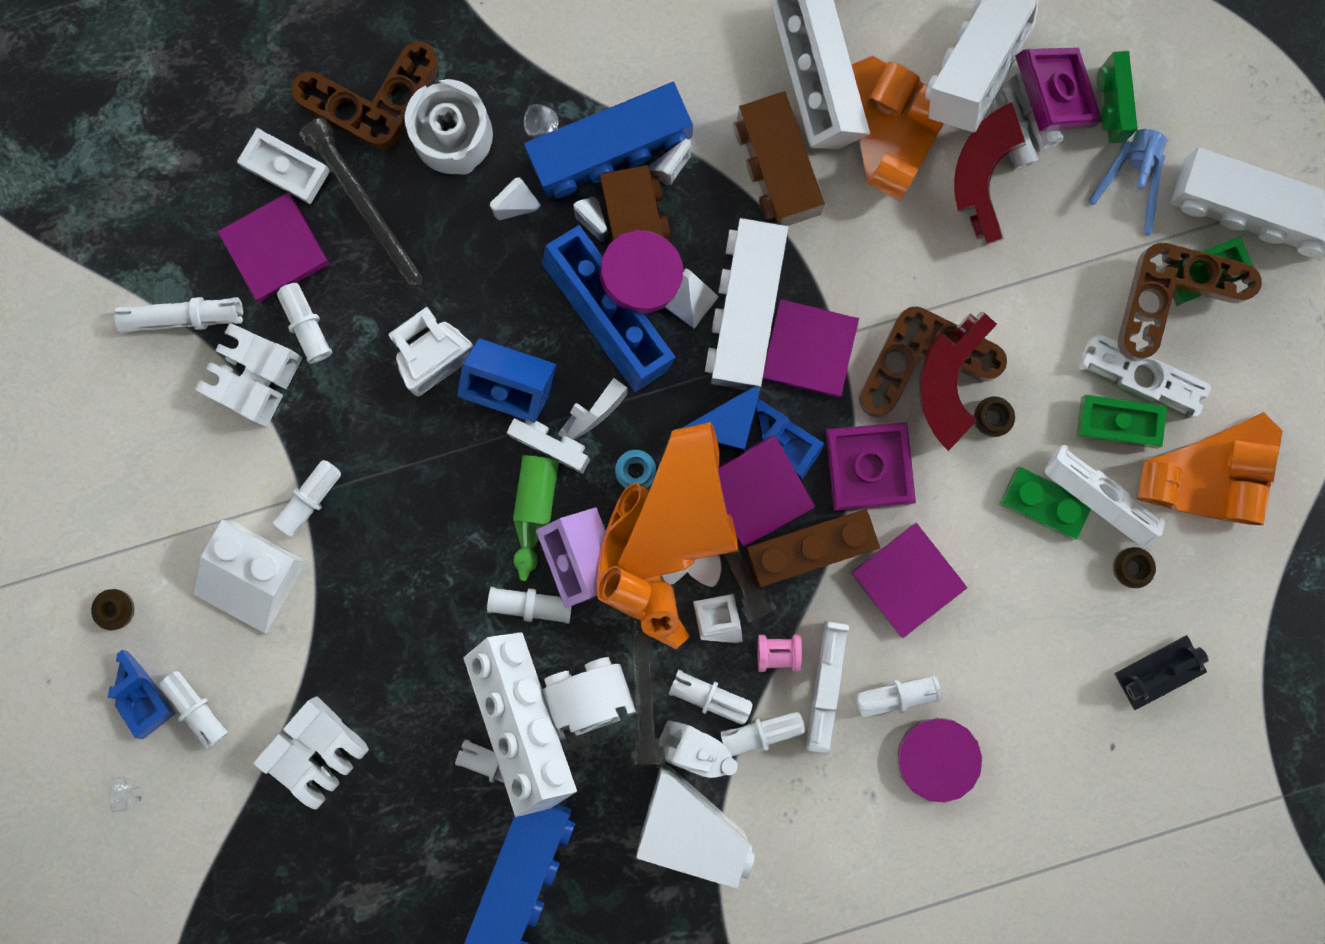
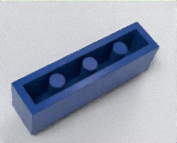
M673 81L526 142L524 145L546 199L554 195L555 198H563L574 193L578 189L577 186L590 180L593 183L601 182L600 174L614 172V170L628 164L630 167L640 166L648 162L652 158V154L664 149L668 152L684 139H691L693 136V123Z
M578 225L545 246L542 265L631 389L636 393L669 370L675 356L644 313H636V310L628 308L625 310L617 306L605 293L600 280L602 255L581 226Z
M557 804L547 810L518 817L514 816L464 944H529L521 939L527 925L535 927L544 902L537 900L543 884L551 887L560 865L559 862L553 860L559 844L567 847L576 824L568 820L572 811L571 808Z

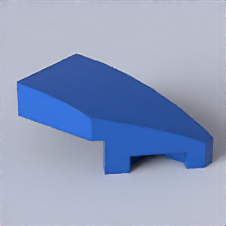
M759 399L756 407L761 424L762 439L765 440L775 434L798 477L803 480L825 448L824 443L791 423L787 416Z
M121 650L117 653L116 662H119L115 686H110L108 698L116 699L115 707L133 736L138 739H145L176 713L136 659L128 651Z

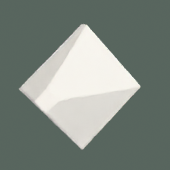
M687 138L653 162L649 166L650 175L658 177L659 181L667 186L671 185L691 157V141Z
M519 177L515 178L490 202L491 210L498 220L534 212L541 206Z
M594 196L577 201L574 204L576 219L601 243H605L608 240V232L599 201Z
M686 268L683 272V281L675 298L664 308L695 329L718 299V296Z
M734 594L693 601L701 640L729 643L743 642Z

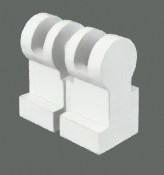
M229 323L225 334L238 340L239 344L235 349H229L218 344L215 351L224 355L225 359L235 366L237 362L246 366L241 376L232 373L234 369L226 365L219 367L209 362L206 370L218 375L219 383L211 386L200 380L195 390L244 417L267 427L283 397V394L269 387L270 383L272 382L287 389L303 357L291 349Z
M316 696L306 702L284 727V732L276 736L253 764L265 774L270 773L303 804L312 809H318L325 801V797L313 784V780L329 791H334L339 785V781L327 766L318 763L312 757L317 751L329 767L334 768L343 775H348L353 769V765L341 753L340 748H343L357 759H362L369 751V748L355 732L342 723V720Z

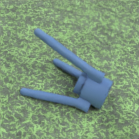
M1152 129L1137 130L1132 142H1123L1119 155L1096 187V190L1089 199V203L1091 205L1097 203L1126 159H1130L1129 165L1132 168L1140 171L1137 182L1138 189L1145 187L1149 172L1152 170L1144 234L1146 236L1151 235L1155 220L1161 169L1166 158L1163 155L1167 138L1162 133Z

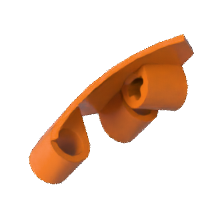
M870 56L851 65L870 131L869 135L859 139L866 182L868 185L901 202L944 123L928 118L930 100L925 99L928 85L919 81L920 77L898 63L889 61L887 64L874 56Z
M1262 412L1204 440L1162 456L1149 458L1143 461L1137 500L1193 515L1262 526L1265 522L1271 482L1274 483L1283 430Z
M712 422L672 431L646 500L618 561V565L629 573L641 579L675 573L689 568L697 559L738 551L734 523L731 515H727L718 473L719 448Z
M632 483L622 492L604 535L597 567V597L601 602L639 620L643 632L648 636L677 649L690 636L678 618L673 587L663 581L662 575L641 579L618 565V561L649 492V489L642 485Z

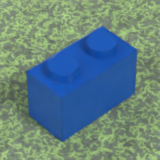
M479 338L462 365L457 397L535 423L549 397L556 364Z

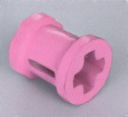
M758 635V672H765L767 668H792L793 672L801 671L802 645L800 635H793L792 639H767L765 635Z

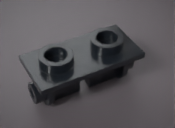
M1185 635L1115 672L1114 675L1133 710H1137L1207 673L1204 664L1209 659L1206 652L1201 647L1195 649L1188 635Z

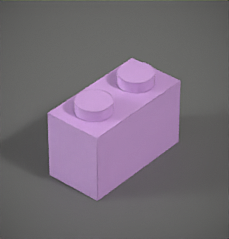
M596 507L562 517L536 530L565 608L597 597V567L606 530Z

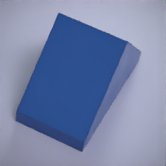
M755 386L684 427L712 422L718 447L741 453L746 446L759 391Z

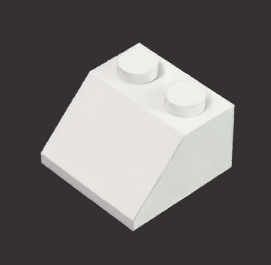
M221 520L201 555L194 595L261 632L267 633L307 561L236 522Z

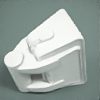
M428 307L388 334L394 344L400 349L396 356L400 375L404 379L406 387L415 396L423 395L462 367L474 347L458 329L447 322L437 324L436 318ZM427 326L430 329L429 332L409 345L406 342Z
M670 720L667 721L653 753L660 760L709 778L733 775L738 768L737 762L720 741L700 732L692 726Z

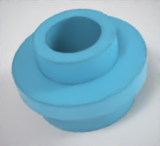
M628 451L617 461L615 468L616 477L625 488L632 483H638L647 488L652 484L656 475L655 462L644 451ZM632 464L642 465L644 473L641 477L632 478L628 474V469Z

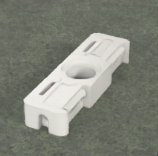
M1101 334L1088 341L1078 364L1081 371L1088 368L1089 371L1113 382L1117 380L1116 387L1148 402L1154 403L1157 401L1183 414L1187 412L1186 419L1200 415L1204 407L1200 403L1204 398L1208 397L1211 391V386L1207 382L1152 357L1140 361H1133L1124 357L1119 350L1118 342ZM1138 366L1148 367L1153 372L1154 381L1151 387L1144 388L1136 383L1134 372Z
M1062 445L1049 459V464L1045 468V473L1048 477L1142 548L1148 549L1162 536L1165 525L1162 517L1158 519L1133 500L1129 492L1101 471L1093 470L1068 451L1066 445Z
M824 622L805 745L808 751L824 754L830 753L846 638L849 630V625Z

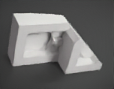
M613 378L590 411L576 403L570 412L572 414L571 417L561 428L558 435L562 438L566 436L574 440L593 429L623 401L628 394L627 387Z

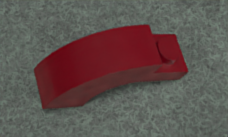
M1012 102L987 116L980 123L976 132L970 134L961 150L955 169L954 194L957 209L959 212H964L975 208L977 214L970 216L976 238L978 240L985 237L988 245L1004 240L990 196L992 174L998 163L1007 154L1026 146Z
M980 312L976 317L971 313L967 315L954 330L958 337L953 342L940 332L928 348L921 366L919 376L921 408L933 434L948 451L977 421L961 403L957 389V380L960 368L966 358L997 325L984 312Z

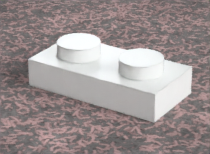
M258 128L237 161L242 168L308 204L312 203L330 172V169L323 163Z
M514 418L507 431L511 438L551 459L558 460L559 463L581 474L584 473L590 461L589 457L583 454L585 446L566 436H563L560 442L546 435L549 428L538 421L533 423L526 420L523 423Z

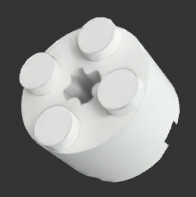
M439 80L437 84L429 87L425 85L417 90L408 102L405 111L407 133L419 157L430 168L446 174L464 175L472 172L487 156L493 138L492 125L482 100L473 88L457 80Z
M604 657L585 664L587 672L571 676L569 671H564L544 679L546 688L542 689L559 740L566 739L564 730L570 729L571 733L575 732L577 736L620 721L618 712L625 709L629 716L636 713L620 664H611L609 657Z

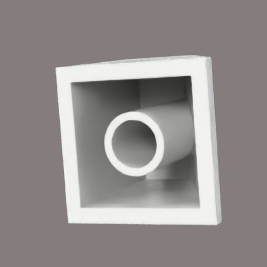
M661 763L638 842L636 858L738 889L741 877L749 878L755 853L751 852L752 846L749 845L746 833L672 767Z

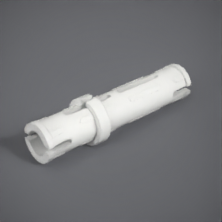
M202 297L192 298L190 302L116 307L114 312L121 315H114V323L119 333L176 327H194L195 330L206 329L208 325L242 323L243 307L238 297L203 301Z

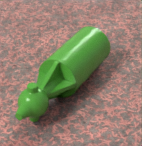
M522 456L513 521L521 545V549L514 555V565L518 569L520 580L523 581L527 580L530 571L534 570L538 564V556L534 551L539 542L536 530L549 524L551 519L559 464L558 460L551 458Z

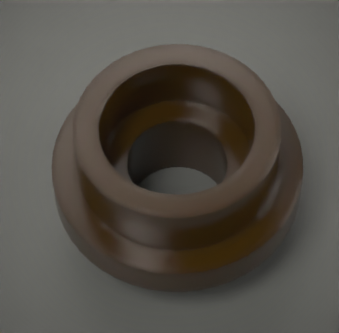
M992 396L985 398L979 402L974 410L973 416L977 420L974 423L976 428L988 437L1005 435L1012 429L1015 423V411L1012 405L1001 397ZM990 410L996 411L999 414L1000 420L996 425L991 424L987 420V413Z
M1126 548L1119 552L1114 559V576L1125 587L1142 588L1148 585L1155 576V561L1151 554L1142 548ZM1131 560L1135 561L1139 566V571L1134 576L1127 570V565Z
M119 589L102 591L95 597L91 607L94 622L106 630L124 628L132 620L135 611L134 602L130 595ZM110 602H113L117 607V612L113 617H109L106 613V607Z

